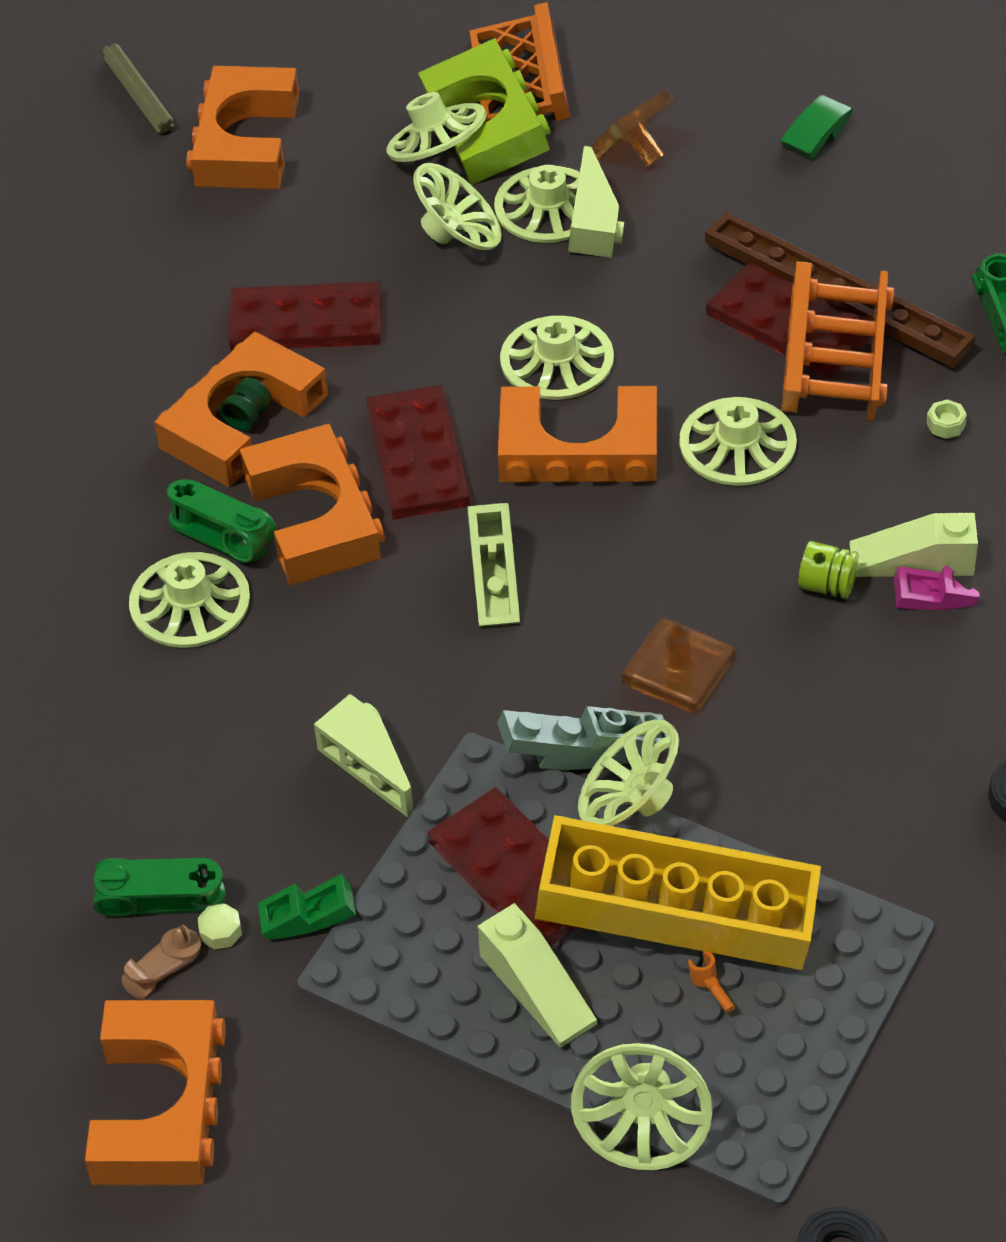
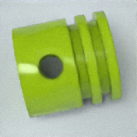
M809 541L799 570L798 587L825 595L830 591L831 596L837 597L841 594V599L847 600L856 578L859 553L852 551L849 554V550L844 548L839 552V547Z

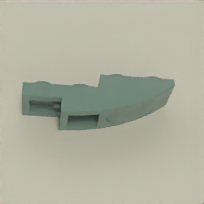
M586 706L581 718L503 710L497 724L507 752L536 755L540 769L574 770L592 769L603 753L623 734L646 721L664 720L662 714ZM660 732L656 736L653 747L659 740L667 737L664 732ZM646 733L636 738V746L641 758L643 738ZM624 747L612 757V759L620 764L629 763ZM669 748L664 749L661 753L669 751Z

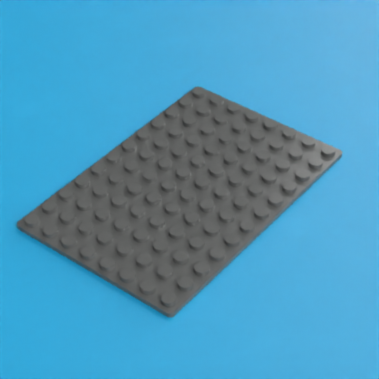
M476 733L466 734L354 896L356 915L334 925L298 978L299 991L572 1114L571 1094L575 1080L581 1069L597 1054L618 1045L633 1043L656 1045L670 1050L688 1061L699 1072L710 1092L713 1108L711 1127L704 1143L681 1164L774 1206L781 1207L786 1205L928 943L934 929L933 921L820 874L811 942L803 970L712 953L716 962L717 979L735 1005V1009L732 1012L726 1013L707 987L695 986L690 980L688 959H691L697 967H705L703 951L535 919L538 892L554 815L582 820L578 812V800L586 778L566 770L540 769L535 757L527 754L507 752L503 744ZM596 792L592 794L590 797L589 805L594 801L595 798L608 794L609 792ZM607 805L600 807L594 817L604 819V811ZM619 805L616 810V815L625 811L631 805ZM662 809L648 817L636 811L625 820L613 825L619 828L780 858ZM513 903L518 906L542 933L597 1019V1025L561 1048L480 957L478 925ZM639 1054L625 1055L629 1068L640 1063H651L653 1056ZM612 1060L601 1065L592 1074L604 1082L616 1083L623 1081L618 1076ZM664 1061L662 1069L669 1076L671 1084L678 1083L687 1078L676 1066ZM585 1086L583 1108L599 1107L615 1097L600 1095ZM696 1088L683 1096L672 1098L679 1106L687 1110L701 1111L700 1099ZM618 1112L611 1117L590 1123L611 1132L622 1114ZM667 1114L677 1136L687 1143L695 1134L698 1125L683 1123ZM633 1122L623 1138L637 1143L638 1124ZM651 1124L650 1150L661 1155L674 1152L661 1136L656 1124Z

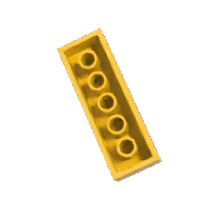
M554 815L538 892L535 919L803 970L811 942L821 866Z

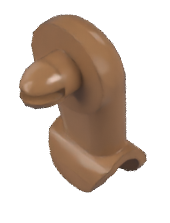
M180 925L167 931L163 935L161 942L137 963L133 959L126 963L124 975L121 978L125 990L137 999H147L154 992L157 982L192 963L198 957L201 949L200 937L185 925Z

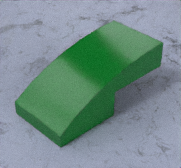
M821 95L798 116L780 140L783 148L813 161L828 138L835 140L852 115L853 109Z
M342 874L306 893L296 884H293L258 903L261 931L266 939H279L311 933L356 915L351 883Z

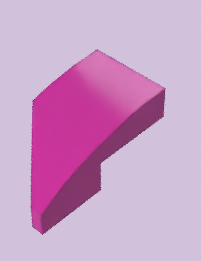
M947 565L943 567L941 573L898 566L894 574L896 608L944 610L976 605L979 599V592L974 588L970 590L964 588L953 578L954 571Z

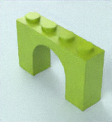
M495 38L418 73L425 92L439 93L445 108L484 100H496L505 103L502 110L494 118L482 124L476 132L454 146L471 185L550 150L546 135L551 134L547 121L543 114L536 116L535 113L539 109L531 91L526 94L524 93L527 90V86L519 70L512 71L516 66L509 50L505 49L502 51Z

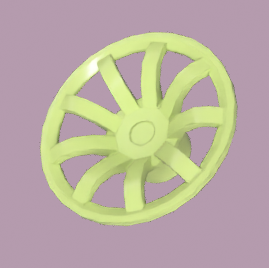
M437 92L421 95L406 106L412 123L393 137L387 146V154L391 160L398 162L415 161L438 154L457 145L476 132L486 120L487 113L482 105L476 103H463L445 108ZM469 109L475 111L473 114L465 116L467 115ZM473 122V123L470 124V125L460 124V123H468V124H469V123ZM443 125L460 134L450 139ZM431 131L435 132L442 143L433 148H430ZM406 133L410 134L406 140L399 141ZM421 137L420 150L416 153H413ZM405 148V149L402 150V151H396V150H395V149Z
M424 163L416 169L413 177L415 190L427 210L421 218V225L432 239L441 244H448L455 237L462 243L479 250H491L499 244L502 234L498 219L486 200L471 184L455 172L438 164ZM428 173L432 176L434 182H432L426 177H423V175ZM441 175L447 177L450 182L446 195L444 181ZM460 185L470 195L455 205L454 202ZM422 186L428 188L433 197L426 198ZM476 202L484 211L463 214L464 211ZM475 222L489 223L492 231L487 226ZM468 232L470 239L459 233ZM478 232L486 236L488 241L480 242Z
M542 165L523 170L510 177L498 189L495 196L494 210L501 226L518 238L531 242L556 243L569 240L571 229L563 230L558 209L561 208L564 214L572 221L574 208L571 204L575 205L576 195L574 193L577 192L580 172L561 166ZM566 175L576 178L575 182L566 185ZM518 181L526 190L518 195L507 193ZM503 202L515 205L523 203L521 207L512 213L504 212ZM534 207L533 216L525 230L513 223L526 216ZM545 211L549 212L554 233H536Z
M547 316L526 322L516 328L502 345L500 361L504 376L514 387L532 386L522 379L529 377L544 363L543 373L538 384L540 386V398L562 400L584 395L602 384L613 367L614 351L607 335L594 324L576 317ZM574 325L582 328L577 334H575ZM537 327V335L531 329ZM593 334L599 339L602 346L590 348L583 346L581 343ZM521 335L532 344L529 348L523 350L512 348L515 341ZM582 356L589 358L604 356L603 365L601 368L592 367ZM532 357L530 362L522 369L513 371L509 358L524 360ZM569 362H572L577 369L592 378L578 386L574 380ZM555 366H559L567 389H548Z
M730 397L709 402L690 414L680 431L679 447L682 457L697 474L716 483L743 486L764 482L781 473L794 457L797 438L791 421L773 405L752 398ZM757 408L768 412L775 418L767 423L758 422ZM714 410L719 420L715 424L709 425L698 421L704 414ZM783 426L787 440L776 441L765 433H771ZM691 429L702 435H711L701 443L689 444ZM759 443L770 450L784 451V453L776 463H773L762 452ZM719 444L714 457L705 466L694 456V454L705 453ZM730 449L734 450L735 475L716 472L724 462ZM745 449L749 450L757 464L764 469L763 471L749 475L745 474Z
M203 552L176 554L156 562L138 577L129 595V610L132 621L137 629L156 643L179 648L199 647L225 637L244 619L250 603L249 584L242 571L225 558ZM199 561L210 562L221 567L214 574L206 575L205 568ZM155 573L165 583L162 588L156 590L143 588ZM230 573L236 579L239 587L227 590L218 588L214 584L223 581ZM212 597L226 601L239 599V604L234 613H229L216 604ZM139 599L145 601L161 600L160 604L151 612L146 614L140 613ZM203 606L210 614L224 622V624L207 633L199 607ZM173 607L169 625L164 633L155 630L149 625L158 621ZM185 610L190 612L197 636H176Z
M650 720L635 726L617 739L595 763L584 782L578 800L580 818L583 821L613 826L625 820L636 811L648 817L661 810L673 792V784L666 777L678 751L679 738L675 727L665 720ZM660 732H664L667 737L659 740L653 747L656 736ZM646 733L643 738L641 758L636 746V738ZM623 747L632 767L630 771L612 759ZM669 748L665 764L657 763L660 753L664 749ZM606 768L621 778L622 781L597 780L602 770ZM596 792H609L608 794L595 798L594 801L589 805L590 797L592 794ZM607 805L604 811V819L594 817L600 807ZM619 805H631L628 809L616 815Z
M641 1043L622 1044L602 1051L581 1069L571 1094V1112L581 1137L596 1153L622 1167L635 1170H658L681 1163L699 1149L704 1143L711 1127L713 1108L706 1082L699 1072L684 1058L656 1045ZM639 1054L653 1056L651 1063H640L629 1068L625 1055ZM612 1060L618 1076L623 1081L616 1083L604 1082L592 1074L601 1065ZM664 1061L676 1066L687 1078L678 1083L671 1084L669 1076L662 1069ZM585 1086L600 1095L615 1097L599 1107L583 1108ZM696 1088L700 1099L701 1111L687 1110L679 1106L672 1098L683 1096ZM620 1112L622 1115L617 1124L602 1141L593 1132L588 1122L600 1121ZM667 1114L683 1123L698 1125L695 1134L687 1143L677 1136ZM633 1122L638 1124V1157L627 1155L614 1149ZM651 1124H656L661 1136L674 1152L663 1156L651 1157Z

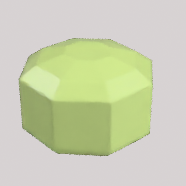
M943 400L932 404L927 413L926 424L932 434L947 439L961 434L966 426L967 414L961 404L950 400Z
M227 904L208 906L198 917L201 942L214 950L232 947L242 936L239 913Z

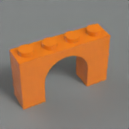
M213 66L210 80L204 81L203 94L205 102L199 103L198 106L199 126L193 127V150H188L187 171L193 172L195 187L280 189L285 166L281 138L240 137L229 134L225 130L235 122L246 118H295L299 100L296 68Z
M254 331L243 342L237 344L234 350L218 365L213 366L208 374L196 385L189 388L176 403L159 415L158 419L154 422L159 449L230 488L243 476L239 449L252 446L250 437L215 418L221 403L227 396L234 395V389L241 379L248 377L264 384L272 395L273 402L305 418L328 396L325 368Z
M540 386L501 387L498 439L499 482L657 481V386H618V407L615 425L603 437L586 443L564 442L552 437L541 426Z
M330 424L239 449L243 475L255 503L298 490L320 491L330 495L337 501L328 513L317 519L274 531L278 560L289 586L381 559L379 542L385 541L379 518L372 519L370 515L372 513V505L366 490L359 491L360 480L354 463L347 464L348 453L342 437H335Z
M105 1000L100 1041L106 1063L165 1065L181 1073L187 1079V1085L177 1103L156 1117L143 1120H90L85 1164L91 1185H204L205 1167H212L214 1162L213 1138H208L209 1126H216L218 1120L217 1097H212L213 1085H220L222 1079V1062L220 1057H216L217 1046H224L226 1036L225 1019L217 1017L214 1000Z

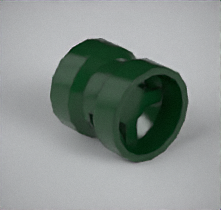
M245 377L236 385L234 395L227 396L221 403L219 411L228 425L239 431H248L257 422L258 414L264 413L271 405L272 395L264 384L256 379Z

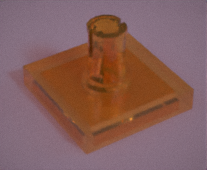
M665 89L613 123L590 146L597 160L628 141L644 161L646 167L659 160L665 153L646 128L675 101L669 91Z
M661 617L622 672V684L696 715L734 660L735 647Z

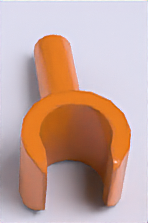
M703 951L705 967H697L691 959H688L691 982L698 987H707L726 1013L732 1012L735 1009V1005L717 979L714 955L709 951Z

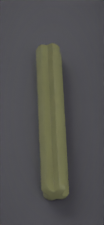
M114 43L110 47L105 46L103 49L104 60L159 134L172 131L174 128L172 116L121 47Z

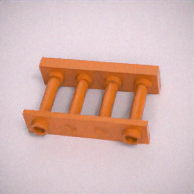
M797 261L792 283L781 411L797 413L799 398L815 395L868 401L866 421H874L877 407H885L887 384L880 382L885 312L892 309L894 287H887L888 271L880 272L877 289L817 283L818 279L811 278L812 263ZM815 298L872 304L875 305L874 321L815 315V311L808 310V302H815ZM813 330L872 336L871 353L812 347V343L805 342L806 333L812 334ZM810 362L867 368L870 369L869 386L809 379V375L802 374L803 365L809 366Z

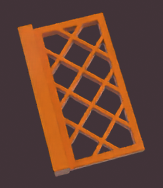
M547 2L534 5L536 15L470 30L472 48L481 45L479 41L490 38L497 39L496 41L501 49L507 43L514 45L515 47L510 51V54L523 78L529 72L538 75L531 84L525 82L527 90L524 91L525 94L531 91L532 95L544 99L543 102L537 103L539 111L535 113L536 116L554 112L556 121L570 118L556 35ZM532 29L523 39L515 36L519 31ZM525 50L534 53L527 61L518 58ZM496 100L480 101L487 113L484 123L499 113L490 114L499 103L503 105L505 103Z

